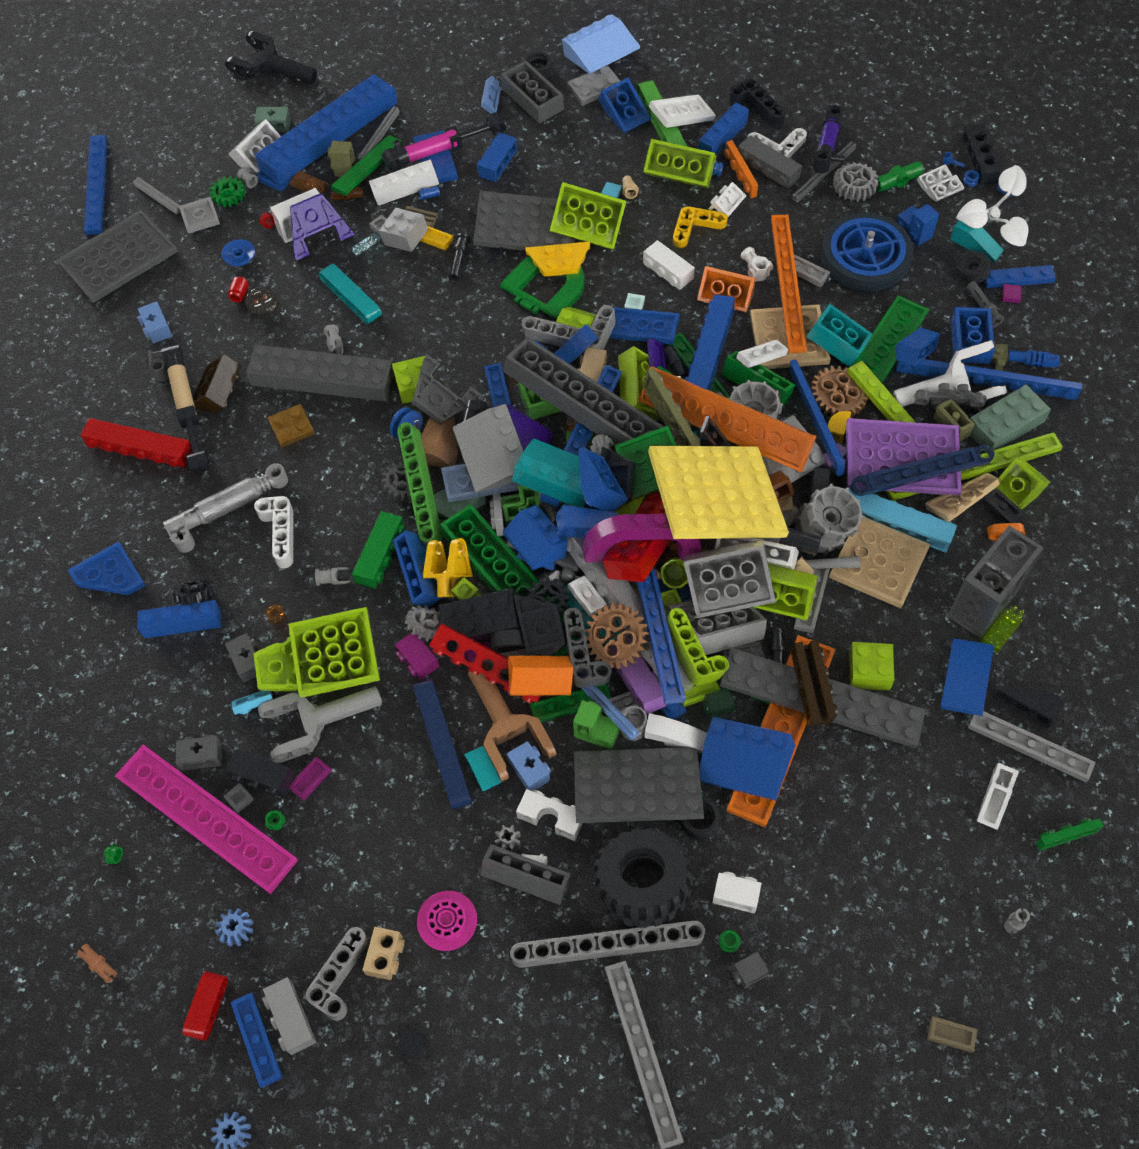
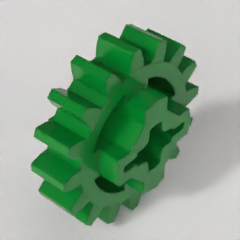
M225 176L223 180L217 179L218 182H213V187L209 188V194L213 203H217V206L222 204L223 208L226 205L232 207L233 203L238 205L237 201H243L242 197L245 196L246 191L242 181H238L237 177L232 179V176H229L228 179Z

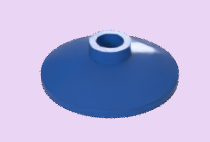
M233 240L222 249V259L230 266H242L254 258L255 248L247 240Z

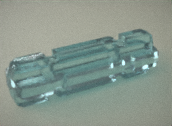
M374 232L371 234V237L368 236L360 241L359 245H354L351 248L353 254L358 256L362 251L364 252L373 246L374 242H379L381 240L380 234Z

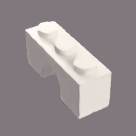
M526 789L516 811L517 818L536 826L543 815L552 814L558 819L555 825L556 834L573 841L576 840L583 824L576 823L575 805L568 806L563 804L558 798L552 797L550 799L545 797L538 790L530 791Z

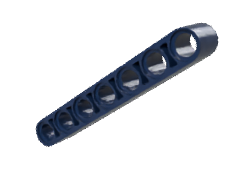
M432 678L413 684L451 808L454 810L472 804Z

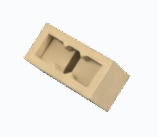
M374 927L363 966V972L366 975L391 980L393 974L396 975L399 961H397L398 953H402L405 942L400 932ZM386 939H393V944L390 947H383V942ZM382 960H386L387 966L381 970L377 969V964Z

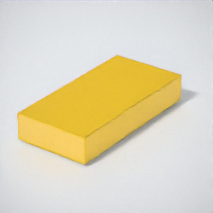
M428 226V231L420 241L446 251L454 238L453 235Z

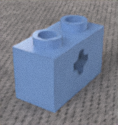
M157 301L138 308L140 316H137L141 326L145 325V328H143L146 338H151L153 344L172 337Z
M527 741L508 752L507 758L525 788L532 791L550 781L549 773H551V770L546 762L542 763L539 759L540 753L535 746L531 747Z

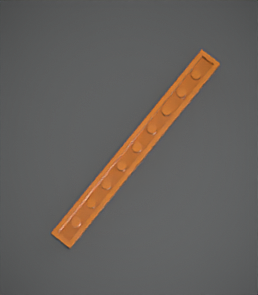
M788 214L771 215L788 353H806L807 346Z

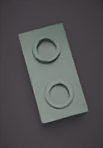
M288 107L256 108L254 119L256 126L266 119L277 132H289L291 117Z

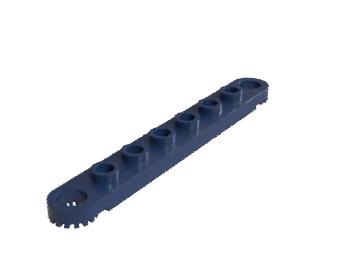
M987 445L971 447L855 477L852 480L850 489L855 495L864 496L987 465L993 460L995 454L993 448ZM980 452H986L989 457L986 459L981 457ZM858 482L863 483L865 489L859 490L855 484Z

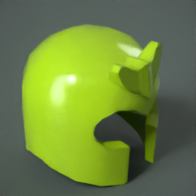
M673 557L667 559L661 565L660 576L666 586L675 589L681 588L688 583L684 560Z

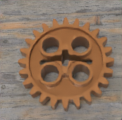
M831 366L830 370L824 368L823 372L819 371L811 382V392L819 405V409L825 410L824 415L829 412L830 417L838 412L850 411L851 416L854 417L855 413L859 414L861 409L865 407L868 397L847 373V367L844 370H841L840 366H838L837 370L833 366Z
M612 603L611 608L609 605H604V610L597 609L598 615H591L594 621L587 622L591 628L585 629V631L590 633L586 637V640H590L587 648L593 649L590 655H597L595 661L602 660L609 663L611 668H614L616 665L617 669H621L622 664L624 667H629V661L632 664L637 663L635 657L642 658L640 651L647 650L642 645L643 643H649L647 639H644V636L648 635L649 632L643 630L648 625L641 624L644 617H637L638 610L631 612L632 606L625 608L624 604L617 606L616 603ZM618 617L622 619V625L620 627H618L616 624V620ZM628 625L631 626L630 629L624 631L628 627ZM603 628L606 630V637L604 639L601 637V630ZM615 632H622L617 636V639L611 640L616 637ZM629 633H631L633 636V642L631 644H629L627 641V636ZM606 641H609V643H607L605 647H603V644ZM613 645L617 647L616 655H613L611 651Z

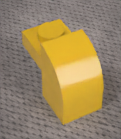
M841 411L834 414L828 423V428L836 444L840 443L842 445L846 434V421L851 416L850 411Z

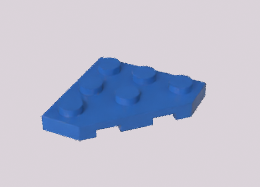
M120 542L68 569L75 584L80 588L130 595L146 586Z

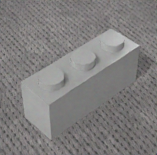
M286 977L264 988L265 997L262 999L266 1009H271L273 1014L270 1020L275 1031L279 1030L281 1038L278 1041L282 1050H287L289 1054L293 1055L317 1043L293 982Z

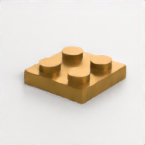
M301 404L267 417L281 448L315 434Z

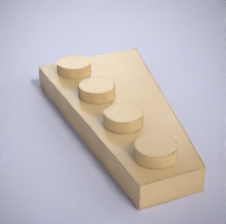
M985 473L962 484L960 496L942 494L926 502V510L950 522L999 486V478Z

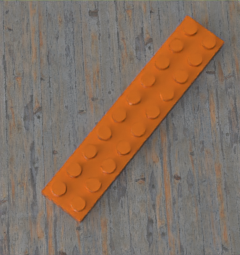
M649 368H654L657 373L661 374L663 384L666 388L670 389L672 399L675 404L677 403L680 406L681 414L690 424L702 428L706 416H710L728 441L739 446L758 447L762 456L798 472H803L816 439L815 435L658 368ZM642 389L639 402L655 408L645 390Z
M798 635L795 643L803 642V645H808L813 640ZM819 643V646L824 651V666L829 668L836 649ZM790 653L786 665L794 667ZM770 702L761 727L789 733L792 735L795 743V748L783 779L784 782L807 721L805 713ZM734 791L726 812L766 828L776 801Z

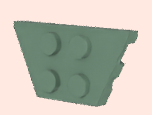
M445 489L434 494L438 516L445 517L446 519L469 504L477 511L486 508L485 496L448 502Z

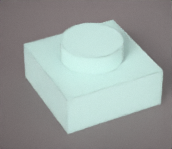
M628 293L625 308L642 310L645 296Z

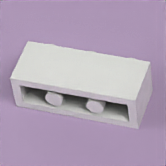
M658 240L643 251V263L645 266L651 268L660 277L666 279L679 290L694 279L695 267Z

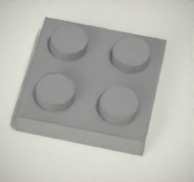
M211 197L179 206L188 234L220 224Z

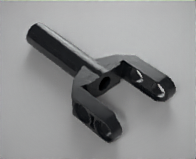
M249 31L246 35V40L252 47L262 50L254 60V64L236 57H229L225 62V66L229 71L250 79L263 76L271 70L311 84L317 79V69L278 56L273 39L254 31Z

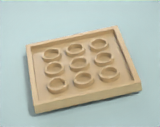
M801 306L807 346L806 353L787 352L785 356L761 363L760 365L767 369L789 368L790 361L795 359L800 367L830 364L829 353L806 337L821 316L820 306ZM782 307L750 310L755 346L778 340L787 348Z
M865 517L857 527L858 532L853 537L848 536L838 558L860 556V568H833L829 578L902 608L930 544Z

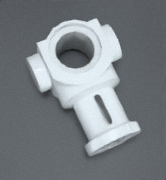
M752 247L746 248L741 253V258L748 263V275L756 278L755 282L764 281L770 276L773 264L766 257L757 256Z

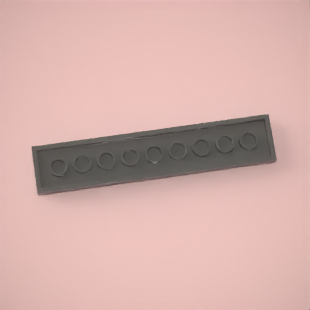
M734 648L730 649L727 658L729 668L722 676L721 687L805 713L794 667ZM828 679L829 685H832L833 703L837 705L838 715L833 723L915 749L918 747L926 709Z

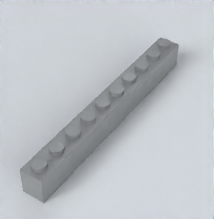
M565 537L568 540L567 551L610 608L612 603H616L617 606L624 604L625 608L632 606L631 612L638 610L637 617H644L640 598L628 581L608 579L603 562L585 563L582 552L584 539ZM618 617L617 620H618V622H619V624H620V626H621V625H622V619H621L620 617ZM645 619L641 621V624H646ZM628 625V627L625 629V631H627L628 629H630L631 626ZM629 633L628 636L633 642V636L631 633ZM644 636V639L649 641V636ZM649 641V643H643L642 645L647 650L640 652L657 675ZM675 652L684 692H687L694 685L689 681Z

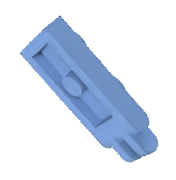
M493 76L485 82L481 107L490 114L497 112L501 91L499 81L495 80Z

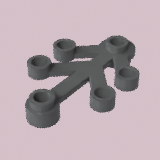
M940 383L938 385V392L945 395L928 394L926 390H917L914 395L915 404L925 405L931 400V407L937 408L949 399H952L959 407L968 404L971 407H982L987 401V397L983 393L971 392L968 384L957 385V393L950 389V384Z

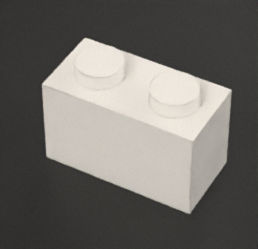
M731 872L719 873L712 903L755 914L761 883L752 877L740 878Z

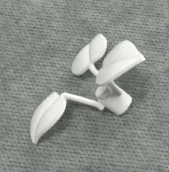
M1015 165L1003 171L999 176V187L1007 192V194L997 204L986 210V203L983 200H971L961 208L956 219L971 228H981L986 222H1005L1006 224L1000 229L1004 240L1015 246H1024L1028 236L1026 221L1021 217H1013L1010 221L999 218L1000 210L998 206L1010 193L1014 196H1019L1026 188L1025 173L1019 166Z

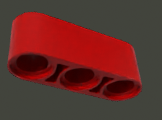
M208 971L203 973L183 1026L182 1034L184 1036L203 1041L208 1039L227 988V976Z

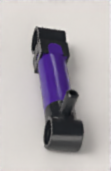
M831 105L827 108L822 133L814 154L813 170L817 173H826L829 170L830 161L844 162L845 156L832 154L842 123L843 108L839 105Z

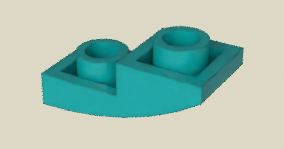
M483 746L464 754L482 792L501 783Z

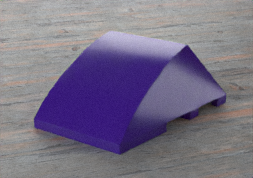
M506 405L523 451L533 438L550 445L554 437L551 431L513 405Z

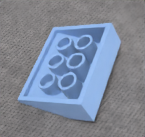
M612 14L562 39L564 56L589 74L640 49V45L622 21Z

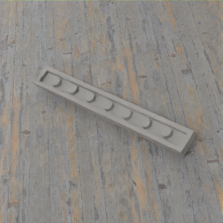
M623 961L605 967L606 975L660 1149H667L682 1144V1135L627 963Z

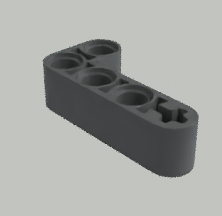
M576 608L567 609L564 613L563 629L568 657L573 665V684L580 688L606 684L611 675L612 668L610 664L605 661L590 662L582 614ZM571 618H573V621H575V625L573 627ZM578 636L580 640L574 641L571 637ZM580 654L583 656V659H576L574 655ZM602 670L606 675L600 676L597 674V671ZM584 673L587 677L579 678L577 674Z

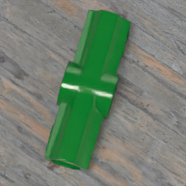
M920 161L914 162L902 168L899 165L894 166L889 173L876 179L878 180L876 190L882 192L894 186L898 188L905 186L909 180L923 175L922 163Z

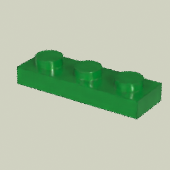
M1087 818L1079 822L1080 825L1074 827L1072 824L1061 827L1060 831L1055 833L1052 830L1044 832L1035 844L1038 850L1042 851L1098 833L1104 825L1100 818L1096 820Z

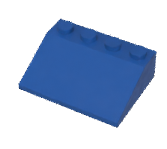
M713 717L706 734L699 768L700 782L776 801L795 748L792 735Z

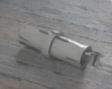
M1020 908L1016 912L1011 913L1004 925L1006 931L1016 933L1018 930L1023 929L1026 926V922L1030 919V913L1024 908L1022 911Z

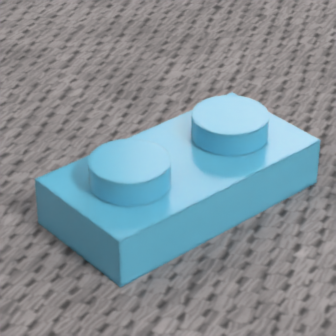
M259 691L232 701L234 715L239 713L246 714L260 704L273 700L272 691Z

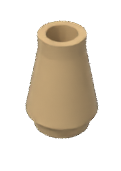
M624 176L622 179L623 195L628 199H633L637 196L639 189L630 176Z

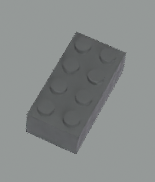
M526 60L501 74L502 89L536 122L541 123L564 110L563 94Z

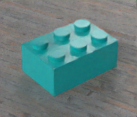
M829 304L806 337L850 367L861 354L873 334Z

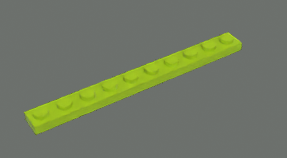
M1053 432L993 450L995 455L989 464L961 471V481L1008 467L1015 458H1023L1025 461L1061 451L1063 446ZM987 453L980 454L985 459L989 457ZM886 491L889 499L892 501L919 494Z

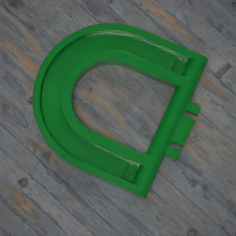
M529 256L502 281L500 288L516 296L514 302L519 303L520 306L529 311L532 310L534 314L542 311L557 320L562 308L572 307L582 295L584 290L583 269L581 267L577 274L563 275L566 279L565 285L545 304L522 291L540 273V269L534 265L532 258Z

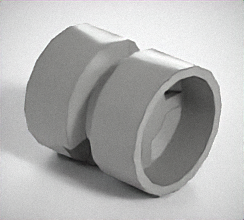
M639 706L626 707L622 714L639 731V735L636 736V739L632 740L622 731L621 733L628 740H639L645 735L647 714Z

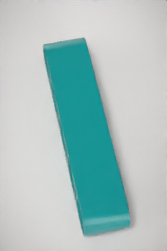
M332 263L318 272L321 281L366 324H370L382 315L379 306L335 264Z

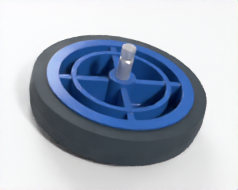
M853 214L838 220L829 228L822 244V262L825 269L830 271V276L838 283L858 291H880L896 285L907 274L913 257L912 241L905 229L895 221L877 214Z

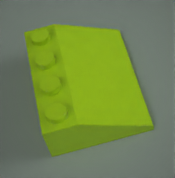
M562 182L550 232L614 250L626 201Z

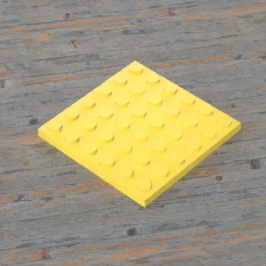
M649 447L648 453L673 539L787 537L789 531L758 447Z

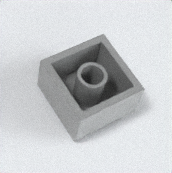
M395 208L379 229V233L384 245L412 252L428 231V226L423 214Z

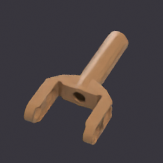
M470 671L468 672V676L493 721L483 745L501 782L509 779L506 771V764L495 744L499 745L526 732L528 728L543 755L547 756L548 759L557 755L539 718L526 714H512L497 686L486 680L487 676L481 673L476 675Z

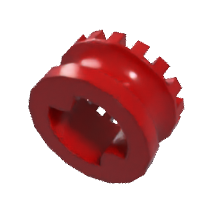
M269 212L261 214L259 223L266 229L273 227L275 224L273 215Z

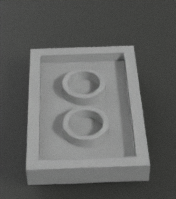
M607 65L590 74L587 73L568 81L567 87L583 106L597 100L602 90L620 82V80Z

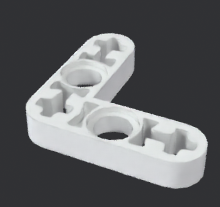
M797 128L780 144L756 132L750 133L748 137L751 135L781 154L784 151V155L790 158L805 143L807 132L802 128ZM787 144H792V145H794V146H793V147H787L786 145H787Z

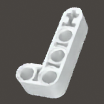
M285 496L260 498L255 502L254 507L261 521H273V557L278 567L288 568L293 563L292 506L289 499Z

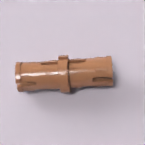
M88 944L81 947L84 950L83 952L80 949L78 950L77 955L89 965L88 968L92 972H96L106 983L113 980L110 977L111 975L116 977L117 972L105 962V958L102 955H98Z

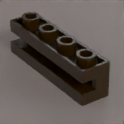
M818 640L810 641L808 645H803V642H796L790 652L807 725L831 724L838 715L837 705L833 703L832 685H829L827 679L828 668L824 666L823 648L819 646Z

